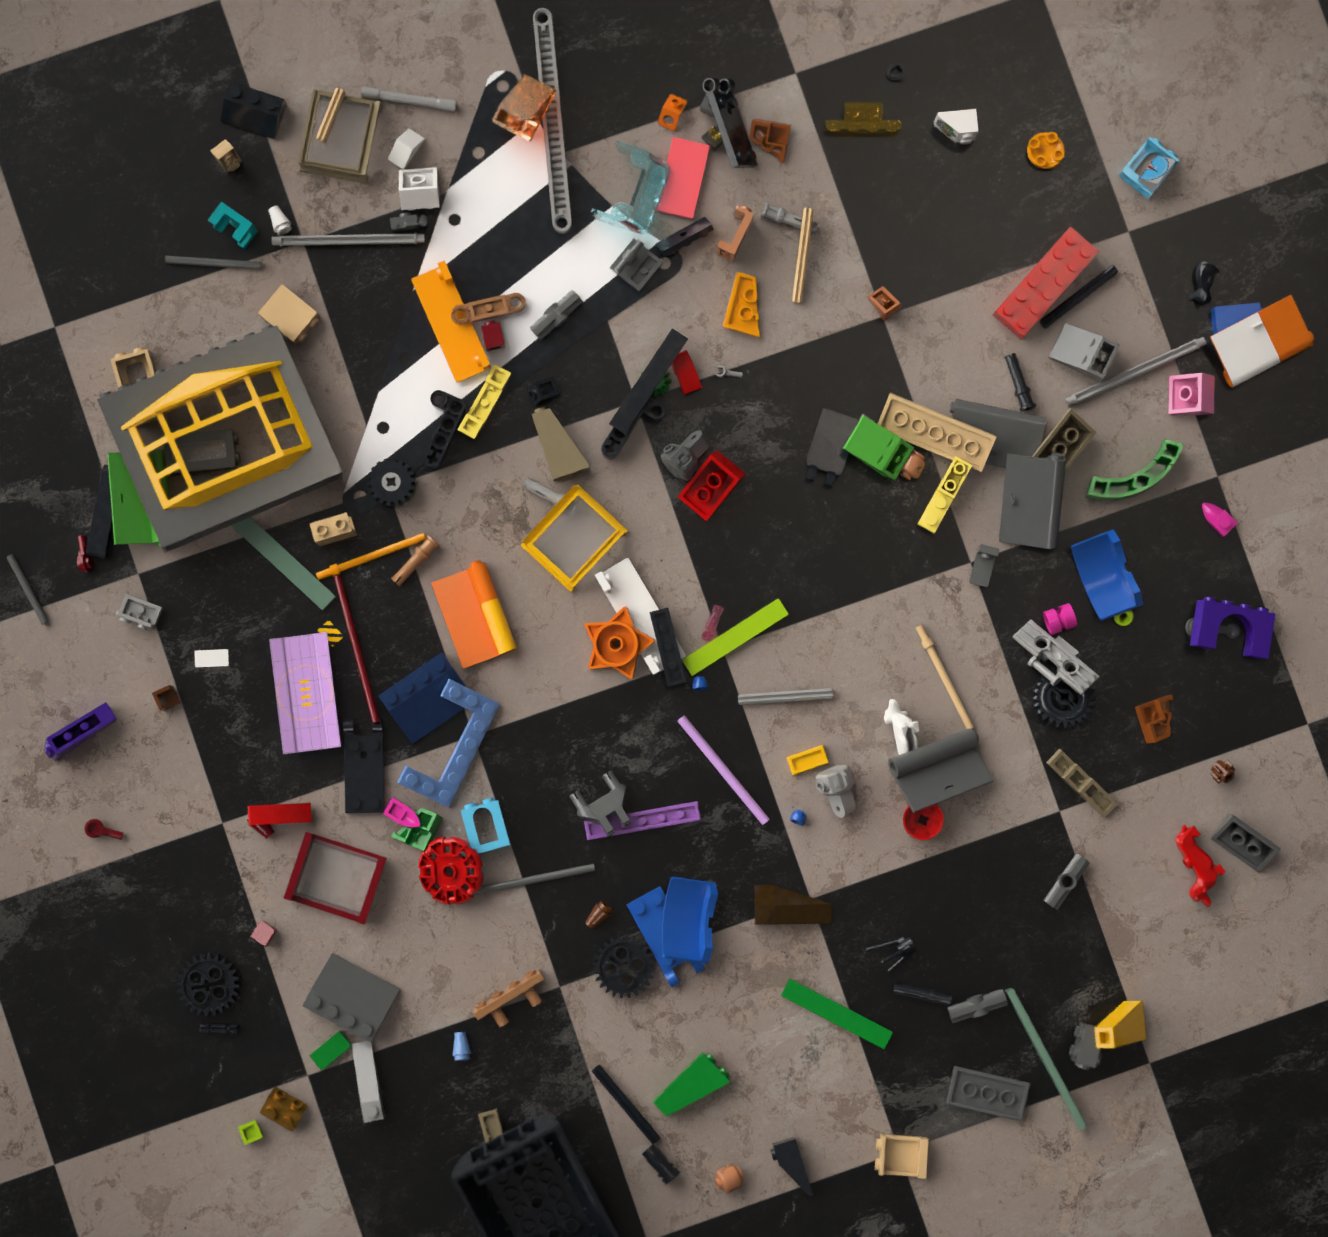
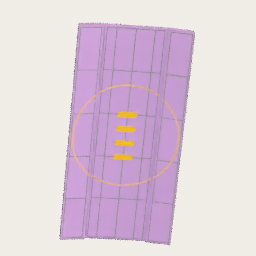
M327 632L269 639L283 754L341 747Z

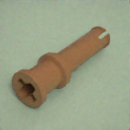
M430 535L426 536L427 539L421 546L415 548V554L391 578L397 585L401 586L422 561L428 560L430 558L429 555L441 546Z

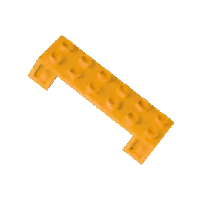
M444 260L438 263L439 267L412 278V283L454 379L458 383L491 369V365L472 323L457 325L451 319L452 309L455 306L462 305L463 302ZM459 310L455 313V316L463 320L466 314L464 311Z

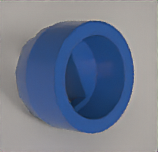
M696 676L692 681L693 690L702 691L708 689L707 680L703 676Z
M796 810L792 813L790 821L804 826L806 813Z

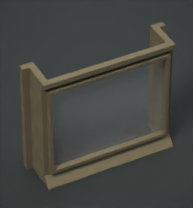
M313 89L298 161L300 171L367 184V168L379 110H382L383 102L345 95L327 142L323 143L318 141L316 137L334 93Z

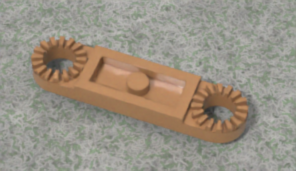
M514 292L512 294L455 306L451 312V319L457 325H465L518 313L524 309L526 300L522 294ZM517 298L521 301V305L513 307L510 301ZM457 311H464L466 317L463 320L456 318L455 313Z

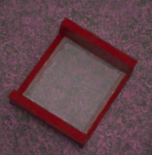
M305 832L283 899L295 901L365 925L387 858Z

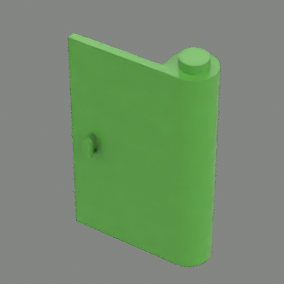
M156 449L149 452L156 472L159 473L165 470L164 449ZM107 453L114 545L158 543V546H161L121 453ZM167 475L161 478L160 481L170 500L169 479Z

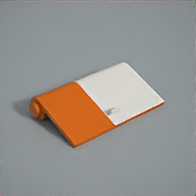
M1292 295L1210 336L1225 368V371H1223L1225 380L1231 388L1312 347L1313 341H1315L1312 332L1308 331Z

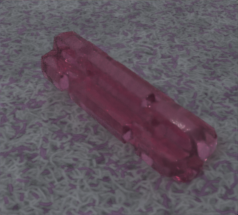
M714 605L713 613L710 614L705 627L706 630L701 637L703 640L708 642L712 640V633L716 630L720 620L719 616L722 615L724 610L723 607Z

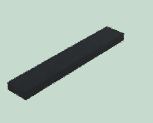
M673 328L671 329L609 425L624 435L627 433L688 341L687 337Z

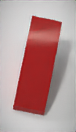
M311 803L248 806V825L311 822Z

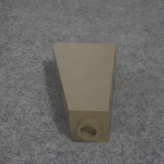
M541 407L534 410L535 413L532 414V418L553 481L590 470L589 464L551 409Z

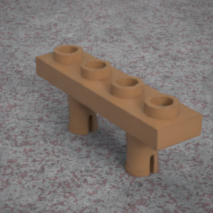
M533 969L524 975L525 978L520 981L515 980L511 982L506 990H498L492 994V998L488 1001L482 1000L477 1003L475 1009H473L477 1020L487 1014H491L499 1027L506 1025L509 1020L501 1006L521 993L525 994L532 1007L540 1004L542 1000L534 988L537 983L544 980L540 969L536 971Z

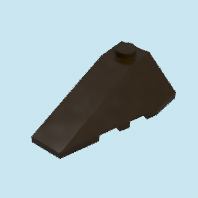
M754 885L755 925L832 923L830 903L775 885Z

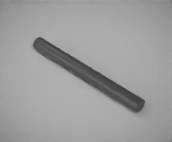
M13 554L7 556L6 558L41 624H46L49 620Z

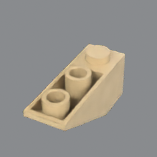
M226 139L211 150L213 156L227 173L236 170L240 166L239 163L242 162L233 146Z

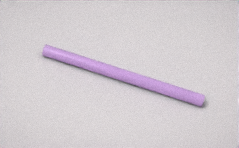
M685 715L681 717L677 722L759 822L764 825L769 821V817Z

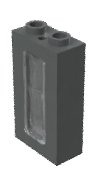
M233 429L189 433L174 440L189 474L238 469L237 464L241 463L240 453L236 452V445H239L238 434H234ZM165 443L166 468L176 464L177 460L170 444ZM178 469V470L174 471L173 473L169 474V476H176V475H183V474H182L181 470Z

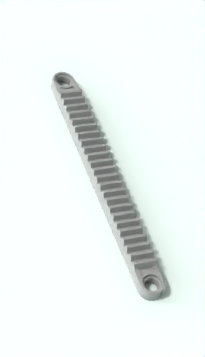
M540 8L533 14L552 224L556 232L563 234L570 230L572 222L553 23L550 11L546 8ZM540 14H545L548 20L545 23H540L537 17ZM564 218L567 220L568 224L565 228L557 226L559 219Z

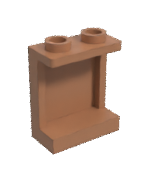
M737 206L735 209L734 217L742 222L731 245L722 240L717 245L716 254L731 262L734 261L753 222L754 213L746 206Z

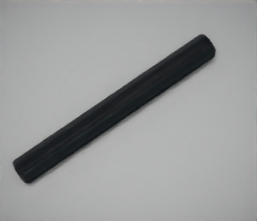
M1111 265L1039 321L1042 327H1049L1118 273L1117 268Z
M597 1065L592 1070V1073L652 1144L656 1143L660 1139L657 1132L602 1066Z

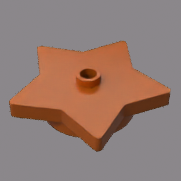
M623 607L608 622L584 624L593 643L588 669L613 667L629 679H633L638 655L652 645L655 639L635 628L628 607ZM616 640L621 641L620 647H616Z

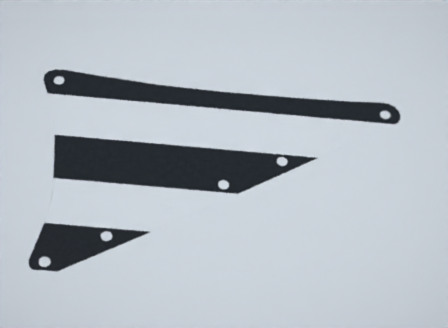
M509 71L494 72L487 80L419 275L433 270L439 267V262L445 260L463 304L514 292L524 296L526 304L521 312L472 323L491 365V369L495 364L511 373L497 403L578 340L670 280L680 271L683 264L682 256L678 251L673 255L666 256L670 259L671 266L668 269L659 268L640 292L614 273L610 266L633 238L640 240L644 244L643 246L659 259L664 257L656 247V243L660 240L634 224L614 208L567 159L566 169L572 225L567 233L562 234L555 231L552 224L544 130L536 118L516 76ZM505 80L508 82L509 89L506 92L497 90V83L499 81ZM477 146L482 147L485 151L484 156L480 159L475 158L472 154V150ZM458 214L461 218L460 224L452 226L448 221L450 215ZM564 218L557 221L559 228H565L568 224ZM619 221L624 222L625 224H627L639 233L630 231L629 228L621 224ZM415 287L343 493V504L352 513H366L379 504L372 497L367 486L368 474L371 473V468L375 467L377 462H382L386 458H396L408 464L413 472L425 463L424 455L444 413L434 408L430 400L431 394L436 390H441L463 400L466 406L465 417L491 369H488L457 383ZM571 290L576 292L583 303L569 315V318L561 326L555 327L544 339L540 340L537 338L530 327L544 315V312L553 303H558ZM517 298L510 301L513 307L521 305V301ZM485 322H500L505 348L487 352L481 329ZM402 353L410 354L411 362L408 365L400 363L399 356ZM441 395L437 396L434 402L442 404L445 398ZM455 403L452 406V411L459 412L462 409V405L459 403ZM449 420L444 423V428L447 430L454 427L453 421ZM380 422L388 423L389 431L387 433L380 434L378 432L377 425ZM457 430V432H456L454 438H455L457 435H459L461 432ZM439 438L436 441L438 447H443L446 444V439ZM362 490L365 492L366 499L364 502L359 503L355 501L354 494L356 491Z

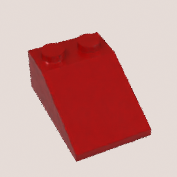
M717 450L710 454L678 495V498L705 521H708L735 490L746 474Z

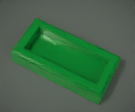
M338 1031L309 1056L322 1071L351 1047L352 1044L341 1031Z

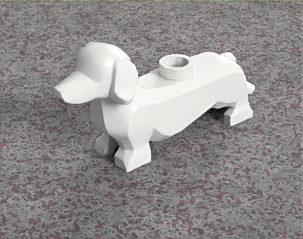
M890 699L888 709L885 711L884 721L886 724L893 725L898 754L901 755L918 748L919 741L916 732H919L918 722H912L911 718L907 717L906 711L900 710L896 700Z

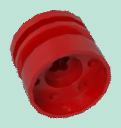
M936 804L915 813L908 806L903 815V826L907 834L918 840H929L935 837L942 829L944 822L943 813ZM920 815L928 817L925 826L917 822L920 819Z

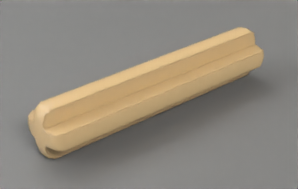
M336 88L316 137L320 142H327L346 94L343 89Z

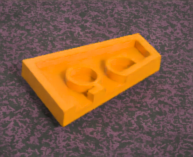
M737 272L722 328L759 338L756 277Z

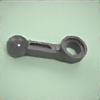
M1194 618L1189 619L1185 624V630L1189 636L1192 635ZM1236 624L1219 626L1218 634H1225L1230 639L1239 637L1241 633L1240 627Z

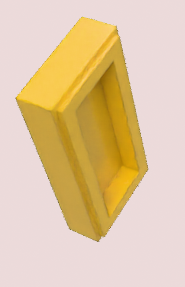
M823 745L786 757L792 776L829 763Z

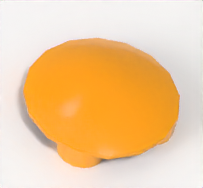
M1055 132L1039 133L1033 136L1028 143V157L1039 168H1053L1064 158V144Z

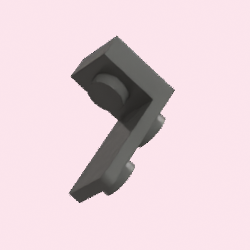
M983 544L978 546L969 583L988 587L994 561L998 557L1000 549Z

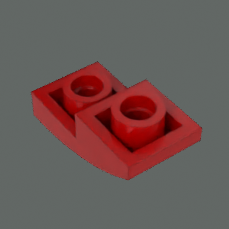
M688 351L680 352L672 363L674 374L678 377L683 394H687L702 388V385Z

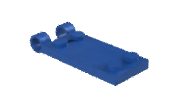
M661 886L626 905L668 983L673 988L680 984L672 968L684 961L663 957L662 919L666 896ZM691 962L697 974L706 970L702 963Z

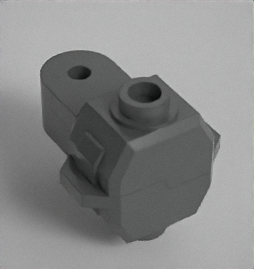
M701 430L695 431L680 445L673 443L667 445L661 454L662 462L675 477L686 481L690 480L695 475L694 472L699 468L698 458L709 448L710 442Z

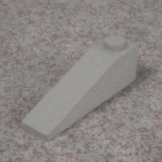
M372 1042L352 1043L364 1123L384 1119L385 1111Z

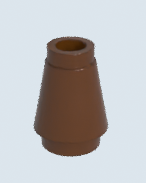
M604 901L596 903L585 921L586 925L594 930L595 927L611 916L612 908Z

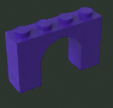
M1211 597L1197 600L1190 646L1215 649L1218 629L1222 620L1229 615H1233L1242 621L1246 631L1243 656L1256 659L1269 658L1275 613H1270L1267 608L1257 607V610L1251 609V605L1247 604L1235 606L1232 601L1222 600V603L1216 602V598Z

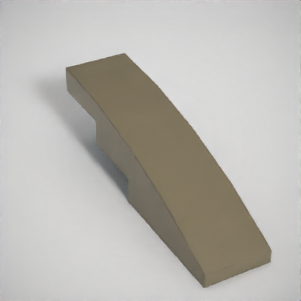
M1058 749L1046 762L1104 818L1118 804L1062 750Z

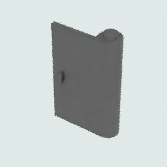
M961 399L951 402L949 413H953L952 418L997 436L986 461L987 465L1006 468L1008 453L1032 457L1041 445L1046 417Z
M1011 453L1007 454L999 535L1000 542L1046 549L1057 548L1066 458L1063 457V454L1052 453L1046 459Z
M968 728L888 760L889 769L913 813L994 781L976 750L979 740L976 731Z

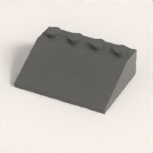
M332 953L302 1006L371 1043L400 989Z

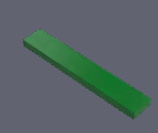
M790 978L781 994L782 997L885 1049L893 1033L891 1030Z

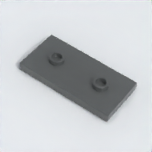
M954 1066L946 1104L1022 1121L1030 1083Z

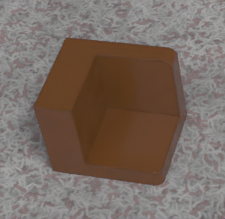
M172 685L152 693L160 711H165L181 704Z

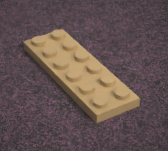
M893 393L889 394L878 421V425L902 438L904 441L951 460L956 456L971 464L972 469L980 472L983 471L997 437Z

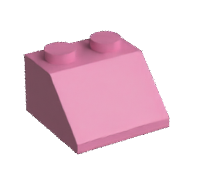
M1205 373L1169 376V414H1214L1215 376Z

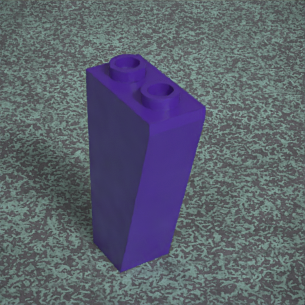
M106 702L47 737L44 745L46 755L49 758L53 757L54 761L58 760L116 722V716Z

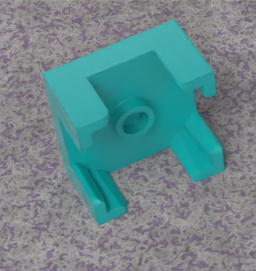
M223 202L219 204L208 219L210 223L214 224L213 228L220 233L225 230L228 224L235 227L237 230L232 237L238 241V245L244 250L258 232L253 223Z

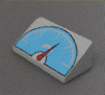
M1157 154L1137 180L1153 191L1176 161Z

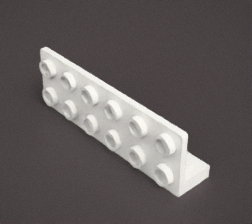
M626 558L606 571L597 573L595 578L616 613L623 607H628L635 628L655 639V642L641 653L654 676L663 670L649 612L659 609L629 558ZM677 641L680 657L683 659L686 657V654Z

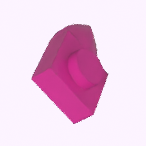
M1202 503L1206 520L1222 537L1237 524L1225 510L1214 504Z
M394 797L383 813L403 826L419 827L421 825L415 812Z

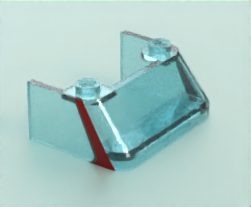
M616 141L615 145L618 151L630 155L632 164L642 169L630 205L617 203L614 205L611 214L593 208L591 213L596 220L639 234H645L652 227L671 170L667 162L648 151Z

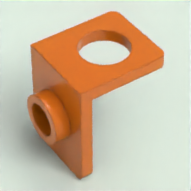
M670 94L662 108L658 124L675 131L687 100ZM664 116H671L674 122L672 124L666 123Z

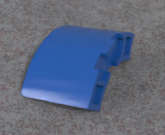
M1114 529L1071 546L1075 564L1085 591L1101 621L1144 605L1141 591L1132 573L1128 572L1125 566L1127 561L1121 540Z
M671 877L662 919V953L664 958L708 964L713 951L712 928H708L709 918H713L718 897L716 883Z

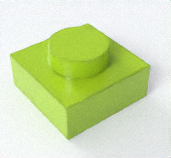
M257 1119L237 1127L245 1145L264 1137Z

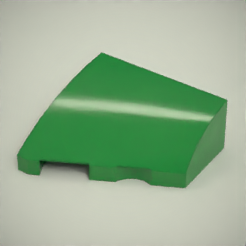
M420 808L415 814L421 825L419 827L404 826L397 833L393 832L391 837L416 849L425 851L428 848V844L433 841L443 817Z

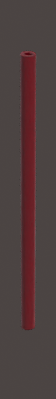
M341 575L334 576V581L372 723L380 722L344 584Z

